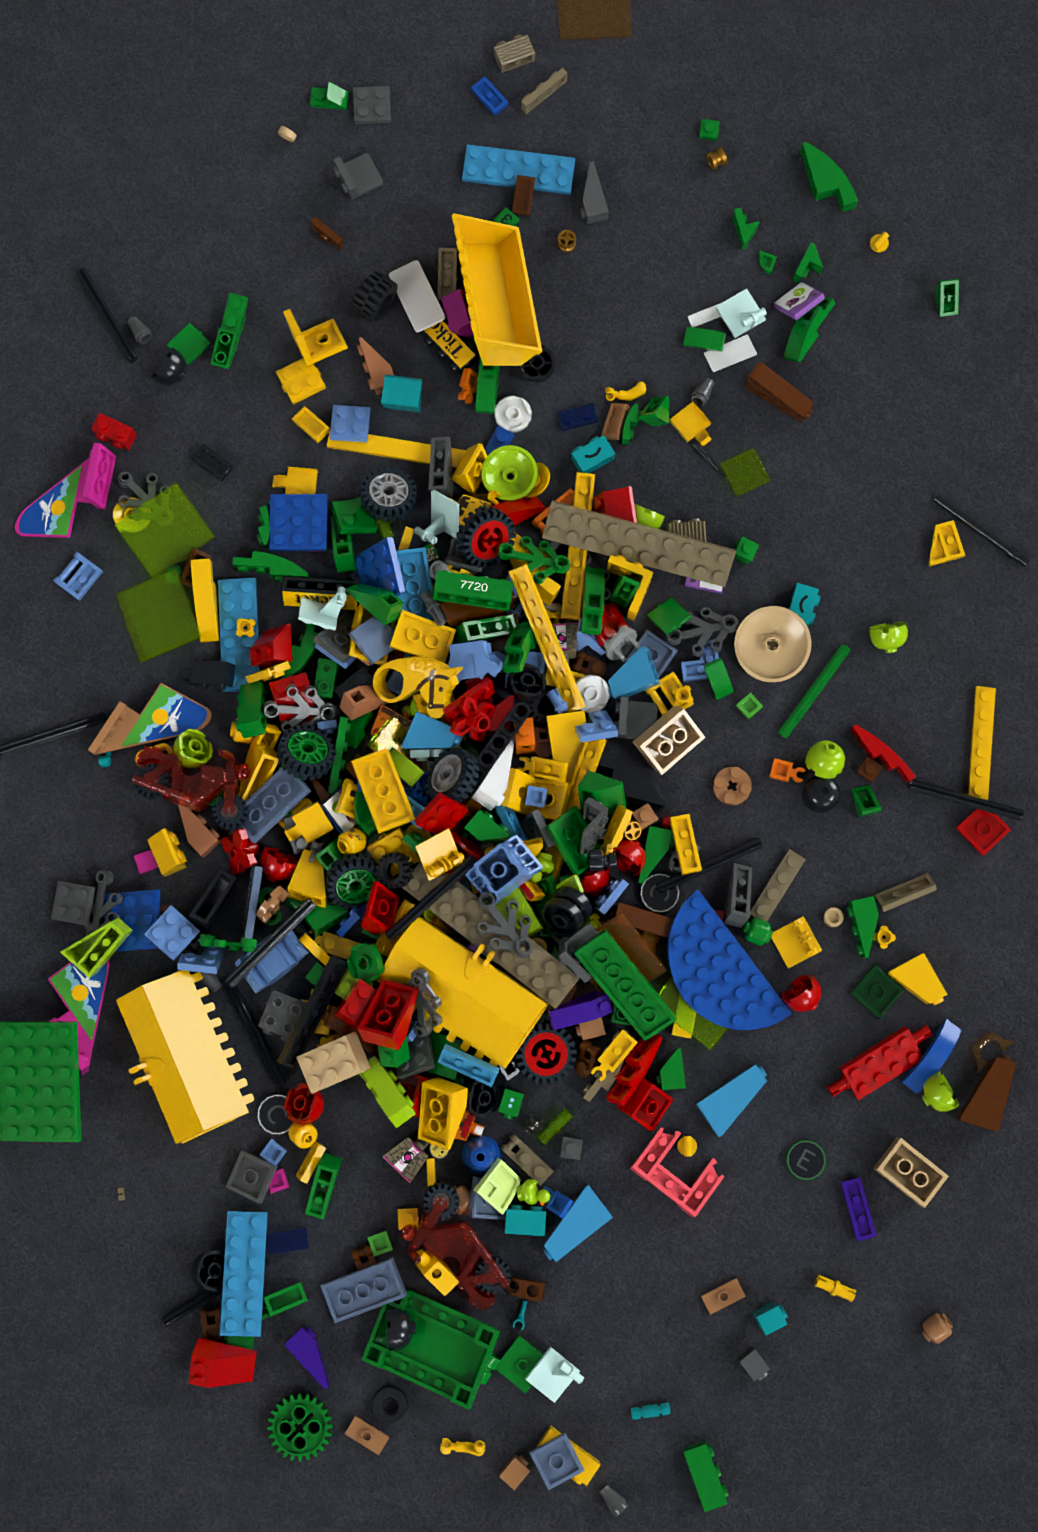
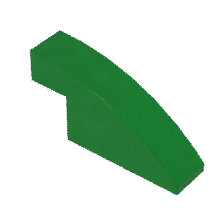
M807 142L802 143L800 152L815 201L837 196L841 212L855 209L858 199L843 171L825 153Z

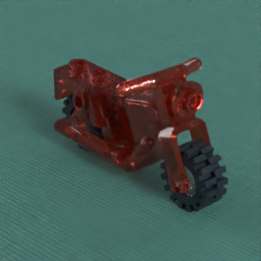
M144 746L143 751L138 754L137 764L140 772H135L136 775L133 776L132 782L143 798L145 797L147 800L152 798L154 801L159 797V799L163 798L199 812L224 792V798L220 796L218 798L219 801L214 803L215 808H212L214 813L212 815L217 824L226 831H229V829L235 831V828L241 829L240 826L242 824L244 826L247 824L245 821L249 820L248 814H250V811L244 799L239 796L238 781L242 782L248 778L250 768H248L249 765L247 763L238 765V761L232 753L224 749L218 750V755L228 760L226 770L221 767L202 765L200 772L193 776L185 775V768L175 754H164L161 749L154 746L152 748Z
M435 1182L434 1185L428 1186L427 1191L425 1190L423 1206L425 1214L419 1226L406 1225L401 1229L399 1237L410 1241L407 1245V1251L415 1263L421 1262V1256L416 1250L419 1249L422 1242L423 1246L439 1260H443L445 1257L457 1258L460 1262L456 1271L459 1281L457 1286L461 1291L465 1290L469 1295L467 1300L473 1308L477 1306L479 1311L482 1309L486 1310L494 1304L496 1292L499 1291L501 1293L503 1289L510 1285L511 1272L509 1266L500 1256L495 1257V1255L490 1253L469 1222L460 1221L434 1226L438 1219L445 1221V1218H452L451 1216L457 1213L456 1210L459 1208V1196L456 1189L449 1183ZM479 1256H481L482 1258L479 1259V1263L477 1264L476 1261L478 1260Z

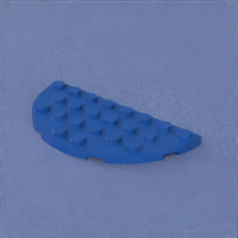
M696 889L680 906L681 908L672 921L667 940V961L673 983L682 999L698 1015L725 1028L754 1030L765 1028L784 1020L792 1014L701 892Z

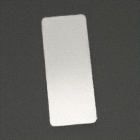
M415 260L389 273L390 279L398 285L397 294L415 332H421L445 320L444 312L419 261Z

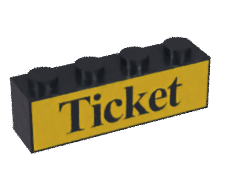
M444 320L418 332L424 337L423 340L429 347L433 346L437 350L435 352L441 360L445 359L449 363L448 366L454 373L458 372L462 375L464 368H470L477 362V355L457 334L449 330L448 324Z
M284 577L281 589L283 606L300 607L301 597L327 604L337 593L339 587H344L346 590V588L356 585L360 581ZM345 591L347 598L340 610H355L360 603Z

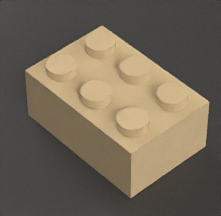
M675 705L636 738L633 744L653 770L663 775L699 744L705 736L687 712Z
M356 1031L296 1057L311 1094L371 1068Z
M899 1137L895 1138L873 1167L875 1171L923 1208L928 1205L949 1177Z

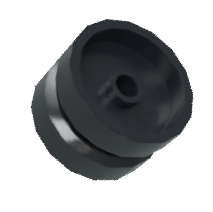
M562 886L556 889L550 900L544 905L541 915L544 923L551 931L564 937H571L587 921L592 913V906L583 893L575 888Z

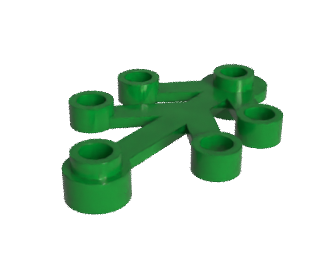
M523 536L519 543L520 547L528 549L531 554L514 551L513 546L509 543H502L499 546L498 556L500 559L508 560L514 558L531 562L527 564L530 572L542 565L549 566L547 569L535 573L533 579L537 584L544 583L548 576L556 572L564 574L570 569L569 559L563 555L558 556L546 540L540 541L537 549L530 537ZM541 553H546L550 558H545Z
M200 934V939H197V942H200L202 947L212 948L214 946L225 948V946H229L228 950L240 951V947H242L243 952L250 953L254 952V948L257 945L256 939L241 938V943L218 940L216 936Z

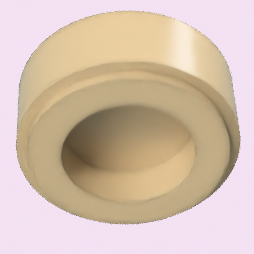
M281 126L278 130V134L289 142H294L297 137L287 127Z
M833 907L825 911L823 919L826 925L837 927L843 922L844 916L840 909Z

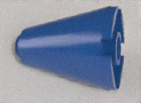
M485 1135L470 1138L462 1150V1161L465 1167L476 1175H485L497 1158L501 1159L499 1145L494 1139ZM479 1153L484 1155L483 1161L477 1159Z

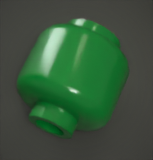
M756 917L752 918L750 922L746 921L742 930L745 932V939L758 946L769 943L773 934L770 923Z

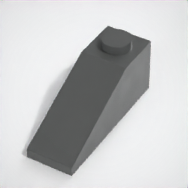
M594 161L590 162L582 208H580L581 217L586 220L587 224L606 220L609 214Z
M450 437L431 438L428 490L430 493L432 490H436L448 498H453L454 481L451 480L453 464Z
M733 864L724 906V924L742 928L750 917L752 867Z

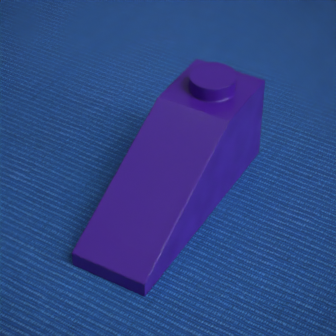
M594 990L562 1004L556 1009L549 1010L548 1015L552 1030L598 1019L611 1013L612 1008L609 996L604 992Z
M303 1325L284 1345L326 1390L330 1382L318 1340L315 1338L317 1334L311 1327L308 1326L306 1328Z

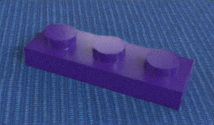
M861 1177L840 1182L856 1241L876 1237Z

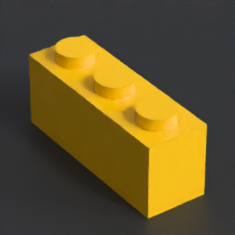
M550 1425L537 1444V1447L562 1433ZM570 1440L584 1468L583 1472L571 1479L579 1485L583 1483L587 1486L600 1467V1461Z

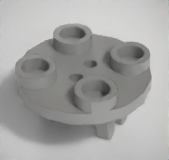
M621 626L613 638L605 642L606 656L611 660L620 659L625 662L626 658L624 655L633 646L636 649L640 648L636 641V631L631 627Z

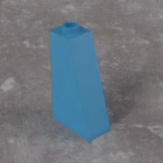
M753 1064L695 1103L717 1137H721L767 1082L765 1079L767 1074L761 1066L757 1067L756 1064Z
M588 1184L583 1188L565 1217L561 1219L544 1243L546 1249L543 1252L549 1260L554 1259L557 1262L613 1218Z

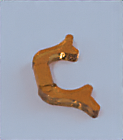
M994 1033L986 1034L972 1047V1053L976 1060L975 1071L979 1073L983 1066H988L989 1063L981 1058L980 1051L990 1041H997L1002 1051H1006L1007 1046L1014 1044V1041L1004 1040Z

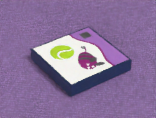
M342 785L320 804L323 812L339 834L357 825L355 819L335 811L342 792ZM351 790L350 796L355 797L354 792Z

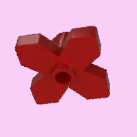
M463 695L458 705L463 716L452 722L450 732L459 736H464L469 732L471 739L483 742L487 733L486 730L490 726L489 718L493 716L496 706L484 701L477 706L475 699Z
M245 828L234 831L233 836L221 839L224 851L231 857L229 867L233 876L241 874L245 869L257 864L255 856L259 854V846L257 842L255 844L251 842Z

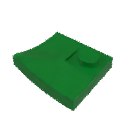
M361 497L331 503L330 507L340 534L376 533L377 525L375 519L369 516V512H365L361 504Z

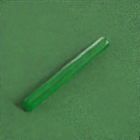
M842 644L780 728L778 734L782 738L787 739L850 653L851 649L848 646Z

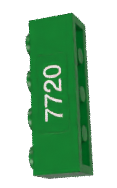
M437 570L433 600L509 611L513 582L506 579L498 580L487 576L478 577L467 573L458 574L447 570Z

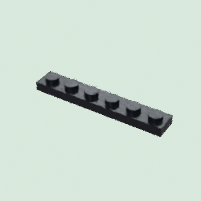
M331 955L277 1060L281 1065L296 1069L298 1065L296 1057L304 1053L348 967L346 961Z

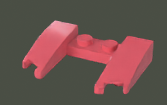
M660 1128L630 1169L643 1180L651 1183L674 1201L679 1208L694 1218L724 1176L718 1177L713 1167L717 1162L712 1158L692 1186L688 1187L660 1165V1162L681 1133L675 1131L674 1135L662 1133L663 1128Z

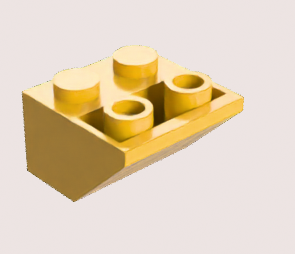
M164 828L147 840L163 876L166 877L186 868L185 862H187L185 853L178 848L177 845L180 844L179 839L172 831L170 832Z

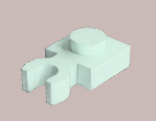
M445 749L410 750V758H416V761H428V757H439V754L441 752L444 753Z

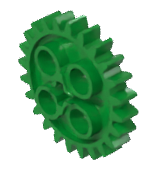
M299 1392L298 1398H295V1395L292 1393L290 1401L284 1397V1405L278 1402L276 1406L279 1410L273 1409L271 1411L275 1417H269L268 1419L269 1422L273 1423V1425L267 1427V1430L273 1431L268 1438L275 1439L271 1445L279 1446L276 1451L277 1453L282 1450L284 1451L283 1458L290 1454L291 1461H293L295 1456H298L299 1462L302 1461L303 1456L310 1460L311 1453L317 1457V1449L323 1452L325 1449L323 1444H329L330 1441L326 1437H330L333 1434L328 1430L333 1428V1424L328 1423L332 1419V1415L326 1416L329 1407L322 1408L324 1401L319 1404L316 1403L317 1396L311 1400L310 1393L305 1398H303L301 1392ZM302 1407L305 1410V1416H297L295 1409ZM310 1413H313V1417L308 1420L303 1429H300L288 1441L287 1438L295 1431L298 1426L297 1424L300 1425ZM284 1422L289 1423L291 1431H283L281 1424ZM311 1422H317L320 1429L313 1431L309 1425ZM302 1437L305 1439L306 1444L298 1446L295 1439Z

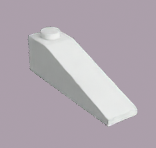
M515 737L510 741L472 796V799L490 811L495 805L499 807L505 799L503 793L507 789Z

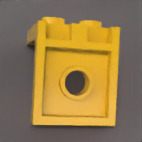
M291 310L283 311L294 341L307 366L348 348L334 319L301 332ZM322 339H328L326 342L320 343Z
M610 555L607 564L608 572L618 576L620 574L629 575L641 583L627 615V619L634 622L651 582L653 572L643 568L644 566L640 563L626 561L623 556Z
M510 768L507 789L503 795L505 799L501 806L523 816H527L539 809L540 814L545 819L555 820L566 812L572 784L534 778L518 769ZM528 785L546 788V800L552 795V802L547 805L545 800L544 808L525 805Z

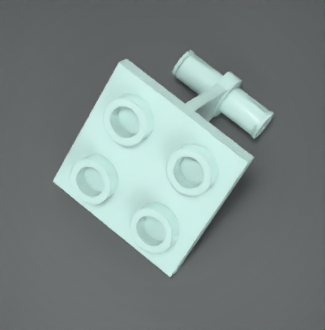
M747 289L715 307L734 338L766 321L764 317L767 314L765 308L759 309Z
M436 490L431 491V525L425 530L420 527L414 529V533L420 536L421 540L428 541L434 545L438 540L435 535L446 532L454 538H458L456 534L459 532V504Z
M339 587L337 593L327 604L301 597L298 620H302L307 624L312 623L321 626L324 629L336 630L337 617L347 598L345 588Z
M550 1346L525 1377V1380L555 1403L573 1379L580 1384L584 1377L579 1374L580 1370Z

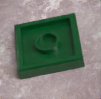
M874 964L849 994L880 1020L905 990Z

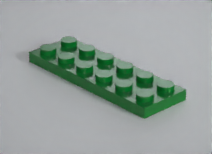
M606 929L574 950L575 956L644 1041L677 1020L676 1015Z

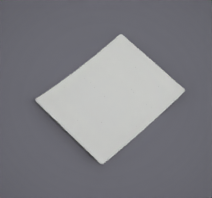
M717 305L688 316L691 326L695 327L721 317L715 308ZM747 334L724 344L722 352L707 351L704 355L712 371L716 372L757 355V352Z

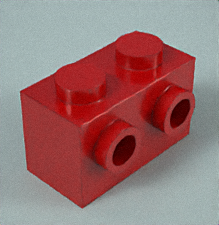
M101 413L98 414L91 428L95 438L102 442L106 440L120 450L123 448L129 451L137 436L132 427Z

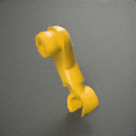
M638 382L636 386L628 391H615L613 388L607 387L605 392L611 393V395L606 394V399L612 401L616 397L619 400L632 401L645 394L646 384Z
M443 1438L440 1451L442 1454H450L451 1450H455V1452H466L475 1456H482L485 1452V1443L480 1440L475 1443H451L448 1438Z

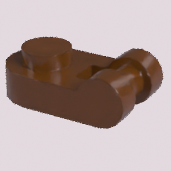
M577 651L575 664H572L571 670L602 678L606 673V665L597 658ZM583 661L589 663L587 669L582 667Z
M547 724L544 727L534 725L535 754L538 757L549 758L552 753ZM539 734H547V739H540Z
M584 1040L580 1045L581 1051L575 1068L579 1076L588 1077L593 1075L591 1071L597 1067L602 1049L598 1046L594 1047L591 1042Z
M370 1244L364 1245V1248L359 1250L357 1248L351 1250L357 1270L377 1263ZM368 1256L369 1261L362 1263L361 1257Z
M221 1306L214 1307L211 1310L207 1308L200 1309L203 1339L220 1342L224 1337L220 1336ZM215 1317V1323L209 1324L208 1318Z

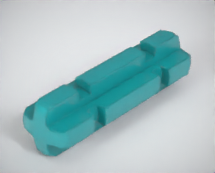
M666 1402L660 1403V1406L658 1404L642 1406L640 1409L639 1407H632L631 1417L633 1420L641 1419L640 1417L645 1419L658 1417L659 1414H662V1416L669 1415L670 1405Z

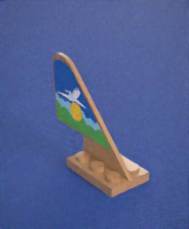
M160 683L141 714L136 713L120 701L88 751L96 755L178 737L188 729L199 731L211 720V711L198 702Z

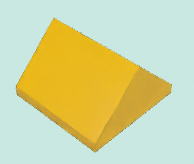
M476 444L466 450L451 477V480L469 493H476L482 483L481 471L487 457L482 444Z

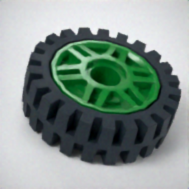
M296 725L295 728H289L282 735L278 745L277 758H279V764H282L284 771L288 769L287 773L289 775L294 773V777L297 779L299 776H302V780H306L307 777H309V780H314L315 777L319 779L322 775L325 776L330 771L335 759L336 746L335 743H332L333 739L331 737L328 738L326 732L322 734V729L320 728L317 731L314 730L315 726L312 725L310 729L307 728V725H303L302 728L300 725Z
M351 853L350 858L344 855L342 856V861L338 858L336 864L332 863L326 876V887L329 897L334 904L336 903L340 908L343 906L345 910H348L349 907L352 910L356 906L360 908L367 904L373 882L378 881V878H380V875L376 876V872H379V869H376V865L379 864H377L374 858L371 859L369 855L364 857L362 853H358L356 857L355 853Z

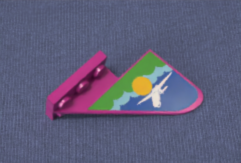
M94 443L90 451V458L20 513L15 524L16 533L23 537L70 538L77 502L91 503L98 509L106 508L116 455L101 443Z
M109 960L97 974L90 978L72 962H69L48 978L69 1010L58 1019L54 1017L50 1021L77 1022L79 1071L82 1076L89 1071L109 973Z

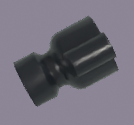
M602 849L589 850V872L603 871L605 867L617 868L616 853L604 855Z

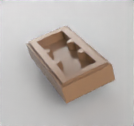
M611 403L601 436L604 435L607 440H620L630 409L628 404Z
M737 1278L701 1295L710 1315L746 1297Z
M355 1415L345 1432L347 1436L377 1455H380L390 1437L357 1415Z

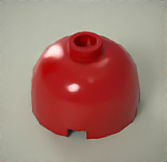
M622 839L618 846L613 848V853L617 855V869L625 874L628 873L626 870L633 872L632 876L639 875L646 862V853L641 843L637 840Z
M265 847L260 856L259 863L260 867L263 868L262 872L266 875V879L277 882V880L284 881L292 877L299 860L288 853L287 856L279 853L280 849Z
M605 867L603 871L589 872L588 868L581 873L578 878L584 890L583 893L591 894L592 896L600 894L601 890L606 888L609 883V868Z
M805 974L796 978L789 984L793 985V987L787 992L785 990L782 992V999L792 1010L797 1012L812 1011L818 1006L822 990L813 974H810L811 977Z
M300 1083L298 1087L291 1089L284 1104V1108L288 1113V1119L298 1124H310L316 1121L324 1110V1098L320 1091L311 1094L308 1084Z

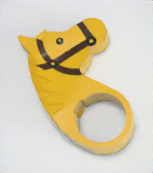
M404 657L387 662L378 668L373 677V687L377 696L388 703L405 700L420 691L424 700L428 702L427 712L429 716L437 719L444 717L443 709L452 703V691L459 684L457 675L463 667L451 668L439 660L427 657ZM390 669L400 672L404 678L403 690L399 696L393 695L387 688L386 676Z

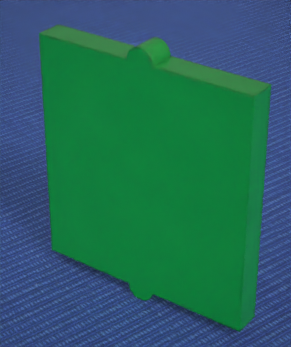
M189 323L167 346L170 349L173 347L179 351L189 366L211 343L202 335V331H198Z
M672 597L663 604L657 605V608L647 614V617L666 635L676 628H680L683 623L692 618Z

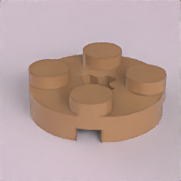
M739 767L722 769L716 775L713 782V792L716 798L727 805L735 806L743 803L752 790L750 777ZM730 780L732 783L736 782V791L727 789Z
M278 886L271 892V897L262 903L256 913V917L266 923L272 914L276 915L282 907L279 905L280 902H284L290 893L281 886Z

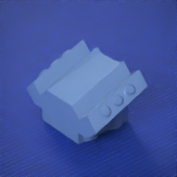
M483 640L449 645L450 660L447 662V665L451 668L463 667L457 675L458 683L463 679L478 677L483 679L487 672L495 678L501 671L506 656L500 651L492 652L491 643Z
M515 835L503 844L497 845L473 864L474 866L466 873V877L481 894L484 892L493 894L495 906L505 897L511 895L519 886L530 880L533 875L539 873L543 866L522 840Z
M291 931L244 978L253 991L258 993L267 986L276 983L299 965V961L308 954V951L294 932ZM267 936L264 940L258 943L254 950H256L269 936ZM248 952L234 964L238 967L251 953Z

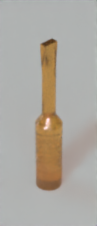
M437 916L432 918V923L444 933H449L462 944L464 943Z

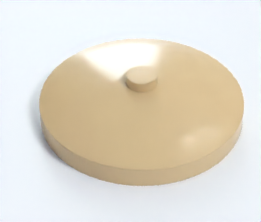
M781 606L761 607L747 615L738 627L734 642L736 657L742 668L758 680L765 682L785 681L799 673L808 661L811 652L809 629L804 620L788 608Z

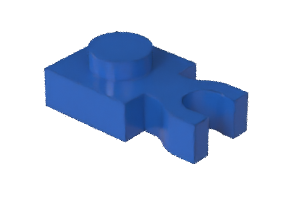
M544 1186L543 1189L548 1190L550 1193V1200L547 1202L546 1208L559 1217L564 1218L574 1201L559 1191L553 1192L552 1189Z

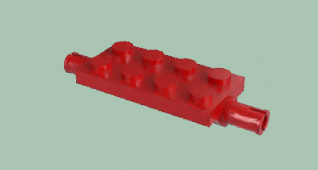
M924 1025L911 1034L910 1030L905 1026L839 1067L843 1073L841 1078L827 1086L829 1093L834 1098L837 1094L848 1088L851 1089L859 1101L916 1065L921 1059L922 1054L918 1048V1043L932 1036L930 1029L927 1025Z

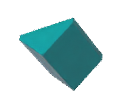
M385 374L381 399L383 408L420 413L422 379Z

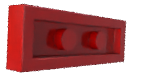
M486 677L463 695L475 699L478 706L495 693L493 682L489 677ZM462 696L443 709L445 720L450 726L454 720L463 716L458 707Z

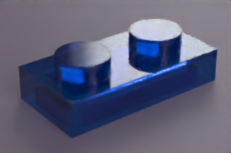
M593 403L557 412L562 431L598 423Z
M307 1228L266 1234L269 1254L309 1248Z

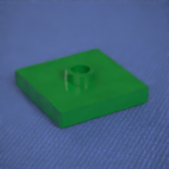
M519 1335L502 1356L496 1370L526 1394L532 1385L525 1380V1377L541 1359L543 1354Z

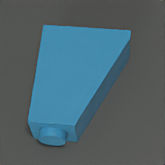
M640 647L608 680L611 697L620 700L621 697H629L661 684L648 648Z
M416 711L402 748L447 749L456 747V745L459 746L463 736L451 733V726Z

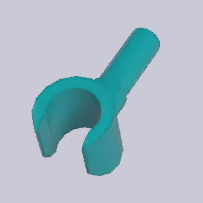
M111 751L106 752L105 756H99V765L101 767H109L111 765Z
M522 1301L518 1317L513 1321V1328L515 1323L520 1321L523 1324L521 1330L524 1329V1313L527 1301Z

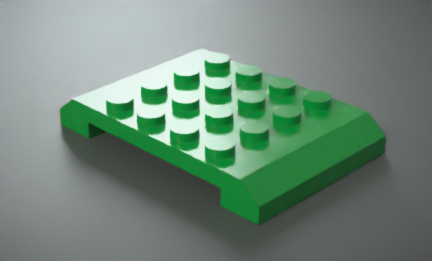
M405 1287L406 1297L382 1306L361 1360L377 1368H383L450 1399V1402L470 1410L499 1337L500 1330ZM386 1309H402L410 1315L411 1322L415 1321L416 1334H412V1341L403 1349L393 1351L388 1349Z

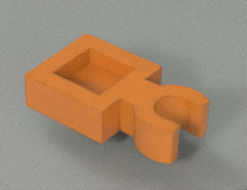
M464 368L459 385L463 389L458 395V400H465V404H471L473 402L472 393H477L478 373L470 368Z
M774 758L769 778L788 782L790 777L795 782L801 783L803 779L798 778L796 773H804L805 769L801 767L792 769L793 763Z

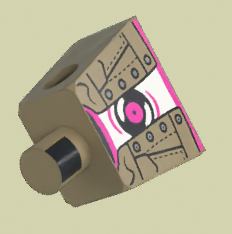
M578 622L552 624L569 665V659L576 658Z
M407 1137L386 1153L383 1158L411 1183L429 1156L424 1151L429 1143L420 1139L414 1142L410 1137Z

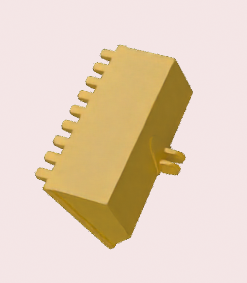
M453 213L452 220L455 227L454 232L457 239L459 260L462 266L461 272L464 278L465 295L469 306L470 323L483 366H521L536 354L542 353V347L519 228Z
M419 916L394 945L384 964V972L375 981L381 984L384 979L406 984L412 980L411 973L413 970L425 969L430 976L428 985L442 1002L441 1006L435 1009L441 1015L442 1023L433 1027V1030L436 1033H440L443 1027L450 1031L446 1037L448 1041L452 1043L456 1037L463 1040L460 1046L461 1050L467 1052L470 1046L477 1050L474 1057L482 1060L485 1055L491 1059L489 1064L496 1067L500 1065L506 1069L549 1006V1003L491 965L490 962L496 952H489L484 960L480 957L485 949L484 944H480L474 953ZM424 992V995H425L426 998L429 1000L430 998H429V997L427 996V994ZM417 1004L414 1006L413 1013L417 1009ZM425 1009V1017L428 1021L430 1015Z
M179 970L171 975L144 984L116 1000L140 1057L141 1064L128 1069L129 1073L134 1074L139 1070H144L146 1076L136 1078L133 1081L134 1085L148 1081L150 1086H152L176 1144L188 1142L249 1113L246 1104L254 1101L251 1093L243 1097L239 1089L248 1085L247 1080L243 1078L235 1081L233 1076L234 1073L241 1070L240 1064L236 1063L229 1066L227 1058L235 1055L233 1048L224 1051L221 1048L220 1043L228 1040L227 1033L217 1036L213 1028L222 1024L221 1019L217 1017L210 1020L207 1013L215 1010L214 1003L211 1002L203 1005L201 1001L202 997L209 994L207 987L199 990L196 989L194 983L203 979L202 974L197 972L190 975V972L185 970Z

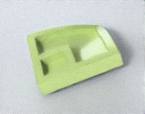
M497 1158L474 1188V1191L503 1215L514 1198L521 1179L506 1163Z

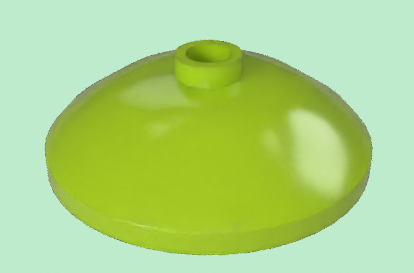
M514 445L502 446L493 450L486 457L481 471L482 481L488 492L495 490L501 495V497L497 496L496 498L504 501L519 500L528 495L534 488L538 478L537 464L527 450ZM509 474L514 475V478L508 479L507 476Z

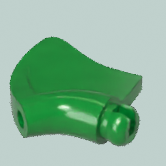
M356 792L354 799L355 820L359 830L366 837H369L372 833H378L363 792Z

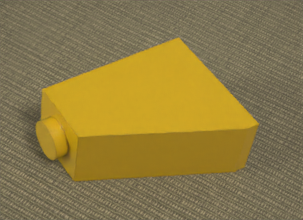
M304 849L287 889L290 893L288 897L303 902L310 899L315 905L325 908L327 904L324 868L316 857L312 863L309 862L311 850Z
M924 953L887 972L889 977L925 1004L932 1003L935 1006L944 1001L943 997L947 995Z

